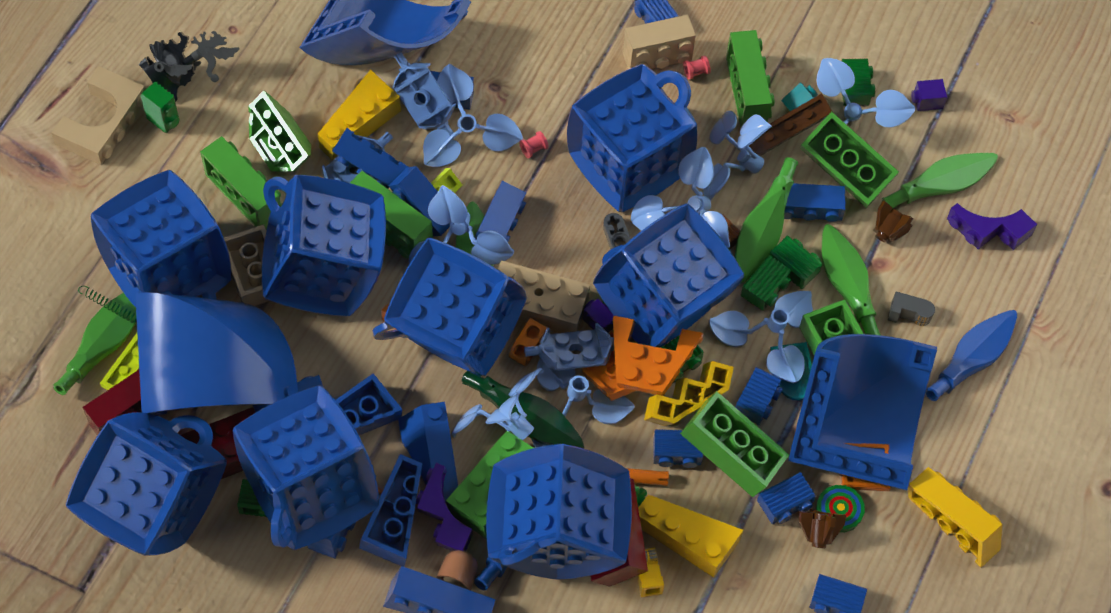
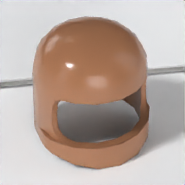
M451 551L444 558L436 578L444 581V576L450 577L463 583L467 587L466 589L472 590V584L478 571V562L474 556L466 551Z

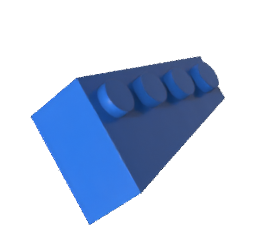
M374 373L336 399V402L346 413L358 435L397 421L398 418L402 417L403 409Z
M401 566L391 581L383 607L404 613H492L496 599Z

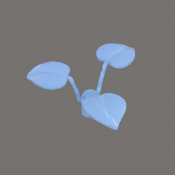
M824 58L821 60L817 74V86L820 92L829 97H835L840 92L842 93L847 105L844 109V116L846 118L844 123L846 125L849 121L855 122L859 120L862 114L877 112L875 120L879 125L895 127L904 123L914 113L915 106L902 93L896 90H886L879 94L876 99L877 108L862 110L857 103H850L845 92L855 82L854 73L851 68L837 59Z
M452 64L444 67L437 82L451 104L456 102L462 116L457 122L459 129L451 136L443 129L433 130L426 136L423 144L425 165L441 167L455 161L461 152V145L453 139L461 132H472L475 128L485 130L482 137L483 142L493 151L507 150L523 139L516 123L503 114L490 115L486 120V126L477 124L474 116L466 114L460 101L467 100L471 96L473 82L469 75Z
M726 111L712 128L710 140L713 144L721 143L726 137L741 152L737 157L740 165L726 162L723 166L719 163L713 166V180L707 188L703 189L704 196L708 197L710 201L729 179V167L737 168L741 171H744L746 168L754 174L762 169L764 159L754 153L749 147L750 144L772 127L760 115L755 114L743 124L738 142L729 135L737 124V117L734 112Z
M700 147L686 155L680 162L678 169L681 181L684 184L692 185V190L696 193L695 196L689 198L687 204L691 205L707 221L729 248L728 224L725 217L719 212L709 211L711 208L710 199L702 196L703 193L696 188V186L701 189L707 188L711 184L714 175L711 156L706 147ZM645 196L636 203L632 210V224L642 231L651 223L664 216V212L672 211L679 206L663 208V201L659 196Z
M444 185L440 187L429 203L428 214L437 224H450L448 233L443 240L444 243L448 242L452 233L462 235L468 232L471 243L474 244L471 254L489 265L506 261L514 254V250L510 247L507 240L497 232L484 231L475 240L472 232L473 227L469 226L470 214L467 212L465 204L449 188ZM425 241L419 242L412 249L409 256V264Z
M796 291L780 297L776 301L770 317L764 318L761 323L751 329H748L749 321L747 317L738 311H726L710 318V328L715 337L723 344L730 347H739L746 343L747 334H752L759 328L767 325L772 332L779 334V350H772L766 359L769 372L782 380L797 383L804 372V357L796 346L789 345L783 348V335L787 323L791 327L799 328L802 316L813 311L811 291Z
M543 359L538 361L537 369L541 368L544 372L537 374V380L543 388L549 391H554L559 387L563 390L568 388L567 396L569 399L562 412L564 416H566L573 401H582L585 396L589 404L594 405L592 409L593 416L604 424L620 422L635 408V405L625 396L611 401L599 389L593 393L592 400L591 390L588 389V380L583 376H575V369L554 371L547 367ZM531 438L534 448L547 446V444Z
M539 368L522 377L509 393L510 398L492 414L482 410L481 404L469 409L457 422L452 431V436L455 438L456 433L466 428L477 416L484 415L487 417L485 421L487 425L497 423L507 431H511L516 437L524 440L531 434L534 427L526 420L527 414L523 411L518 397L530 385L535 376L544 371ZM514 405H516L520 414L517 412L511 414Z

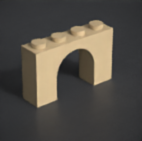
M98 66L87 82L91 95L109 102L117 108L113 118L100 126H85L63 116L51 134L55 145L102 165L112 155L113 148L117 142L123 139L128 126L134 123L139 110L144 108L140 95L146 89L142 84Z

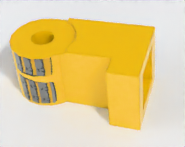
M655 548L645 549L648 572L637 576L640 596L661 595L664 590L663 576H661L660 566L658 565Z

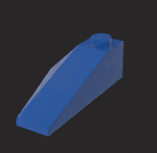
M444 401L420 405L398 418L401 440L405 449H407L413 460L422 463L421 476L425 485L428 483L425 482V478L430 468H434L436 463L446 467L447 473L443 487L446 503L448 497L458 487V480Z

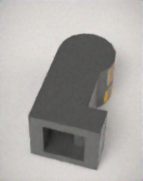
M896 291L891 302L888 321L897 322L898 318L913 321L919 326H926L930 323L935 313V306L928 300Z

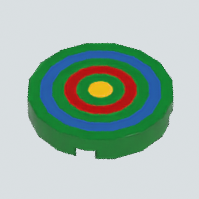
M834 485L826 488L820 494L816 503V510L831 514H845V525L840 531L845 533L854 530L861 523L865 514V504L861 495L855 489L846 485Z

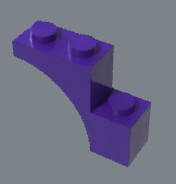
M957 203L951 207L947 217L950 225L963 234L966 241L977 249H980L998 235L1005 245L1014 250L1033 235L1037 223L1022 209L1008 216L993 218L974 214Z
M436 463L434 468H430L427 472L425 482L428 483L425 490H420L417 496V509L420 513L443 521L442 524L438 523L433 535L436 538L437 546L450 551H466L473 536V531L455 519L448 510L443 492L447 470L444 465Z

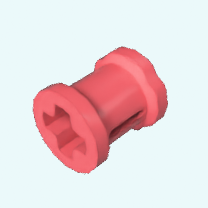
M701 56L700 59L689 62L686 60L683 62L684 72L688 80L703 73H711L709 60L706 56Z
M541 131L536 132L535 136L527 140L522 139L519 141L520 148L528 159L534 153L541 149L546 150L549 147L547 139Z

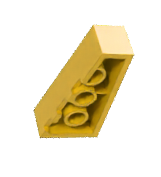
M370 69L319 131V148L333 161L337 157L333 149L346 128L353 131L355 135L368 137L401 112L400 96Z
M927 467L909 483L908 498L930 519L936 518L943 532L947 535L952 533L960 542L959 547L965 553L970 550L977 557L975 563L980 567H983L1001 550L1003 524L999 518L993 514L990 515L977 501L971 500L964 495L959 487L951 485L941 473Z
M649 494L638 507L641 528L644 532L713 578L738 545L743 534V530Z

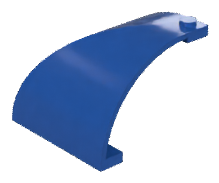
M329 0L299 48L308 55L331 64L364 65L393 58L400 52L405 54L432 45L445 38L453 31L460 20L467 15V9L471 1L454 0L449 6H428L407 0Z
M135 293L142 413L163 415L167 414V411L186 408L226 405H270L298 392L296 368L290 346L279 326L261 309L242 302L162 293Z
M871 334L840 335L821 342L817 346L788 461L907 490L913 470L911 458L918 422L937 347L896 337ZM845 443L889 444V450L887 454L883 448L857 447Z

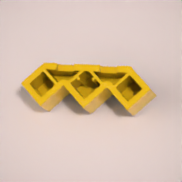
M715 361L703 364L700 381L684 377L676 381L672 398L658 394L649 397L644 420L663 426L678 422L688 414L699 409L716 391L720 394L728 391L734 367Z

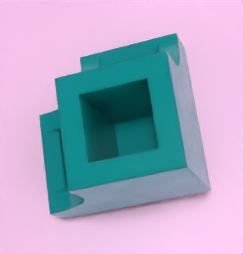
M800 82L781 101L789 111H792L816 97L818 93L811 85L806 87Z

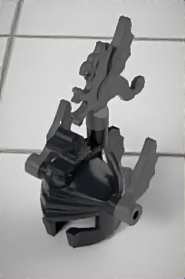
M212 31L211 33L214 34V37L210 36V40H206V32H203V34H200L201 42L195 36L193 37L194 40L191 41L192 44L199 46L198 49L185 57L184 51L189 43V36L179 32L180 43H176L173 39H170L168 44L164 40H161V42L155 41L149 47L156 62L154 63L147 56L138 65L145 71L152 83L157 82L158 85L161 84V87L174 94L176 102L178 100L177 93L179 87L186 86L191 81L196 67L201 64V61H198L199 59L204 57L207 60V75L211 78L212 82H217L219 80L218 75L212 74L216 66V58L227 60L229 57H234V54L240 48L221 47L216 49L219 45L227 44L224 41L226 37H221L216 31Z

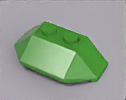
M263 91L248 106L250 113L249 139L272 172H295L310 158L311 143L290 112L266 91Z

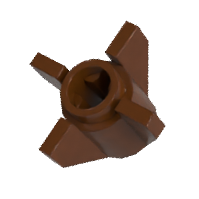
M882 201L877 212L876 227L874 228L875 237L884 243L888 241L893 242L909 232L913 226L910 224L913 218L893 209L886 201Z
M810 509V512L800 511L799 523L808 542H812V547L826 548V545L832 544L845 525V514H831L820 512L816 509Z

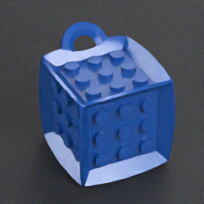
M640 64L603 82L572 105L567 126L569 154L590 184L618 212H625L634 208L636 203L643 197L649 195L656 196L679 180L678 169L680 162L686 155L696 150L697 123L687 108L691 98V88L686 77L679 72L663 71L656 74L645 64ZM667 83L675 84L679 90V96L675 103L662 89Z
M172 170L163 171L134 184L91 213L92 230L99 252L113 278L135 307V293L143 292L189 297L202 295L203 298L217 300L215 293L231 281L230 256L218 224L197 194Z
M297 174L289 182L282 177H273L265 183L263 189L265 201L271 210L262 258L263 296L276 303L304 311L351 316L367 299L381 272L386 239V214L383 195L348 182L318 176ZM277 189L286 193V198L281 207L275 199V191Z
M685 203L651 223L628 243L609 250L602 259L603 265L597 272L593 284L614 316L634 319L635 326L631 337L638 344L660 348L679 336L682 329L687 330L712 307L728 297L744 278V273L715 230L691 205Z
M427 238L403 274L386 311L385 322L376 326L372 332L376 340H389L398 337L408 338L441 359L483 377L489 372L509 340L521 315L527 296L520 283L493 266L447 243Z
M314 386L276 401L249 416L233 428L234 442L240 464L262 510L271 523V540L274 546L283 548L288 546L291 550H297L311 545L347 528L378 507V486L368 453L346 413L323 386Z
M127 413L106 422L78 470L65 505L67 509L86 524L128 549L144 556L165 554L187 542L211 503L221 481L227 461L217 450L211 447L213 441L212 429L206 421L197 416L183 415L168 421L149 413ZM183 428H192L199 433V442L195 444L177 432Z
M566 444L528 449L506 457L493 465L486 518L488 556L491 559L526 574L556 580L591 576L626 563L632 520L631 484L627 468L593 451Z

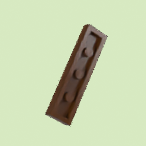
M821 93L771 122L772 127L750 144L749 147L754 153L762 156L824 120L833 111Z

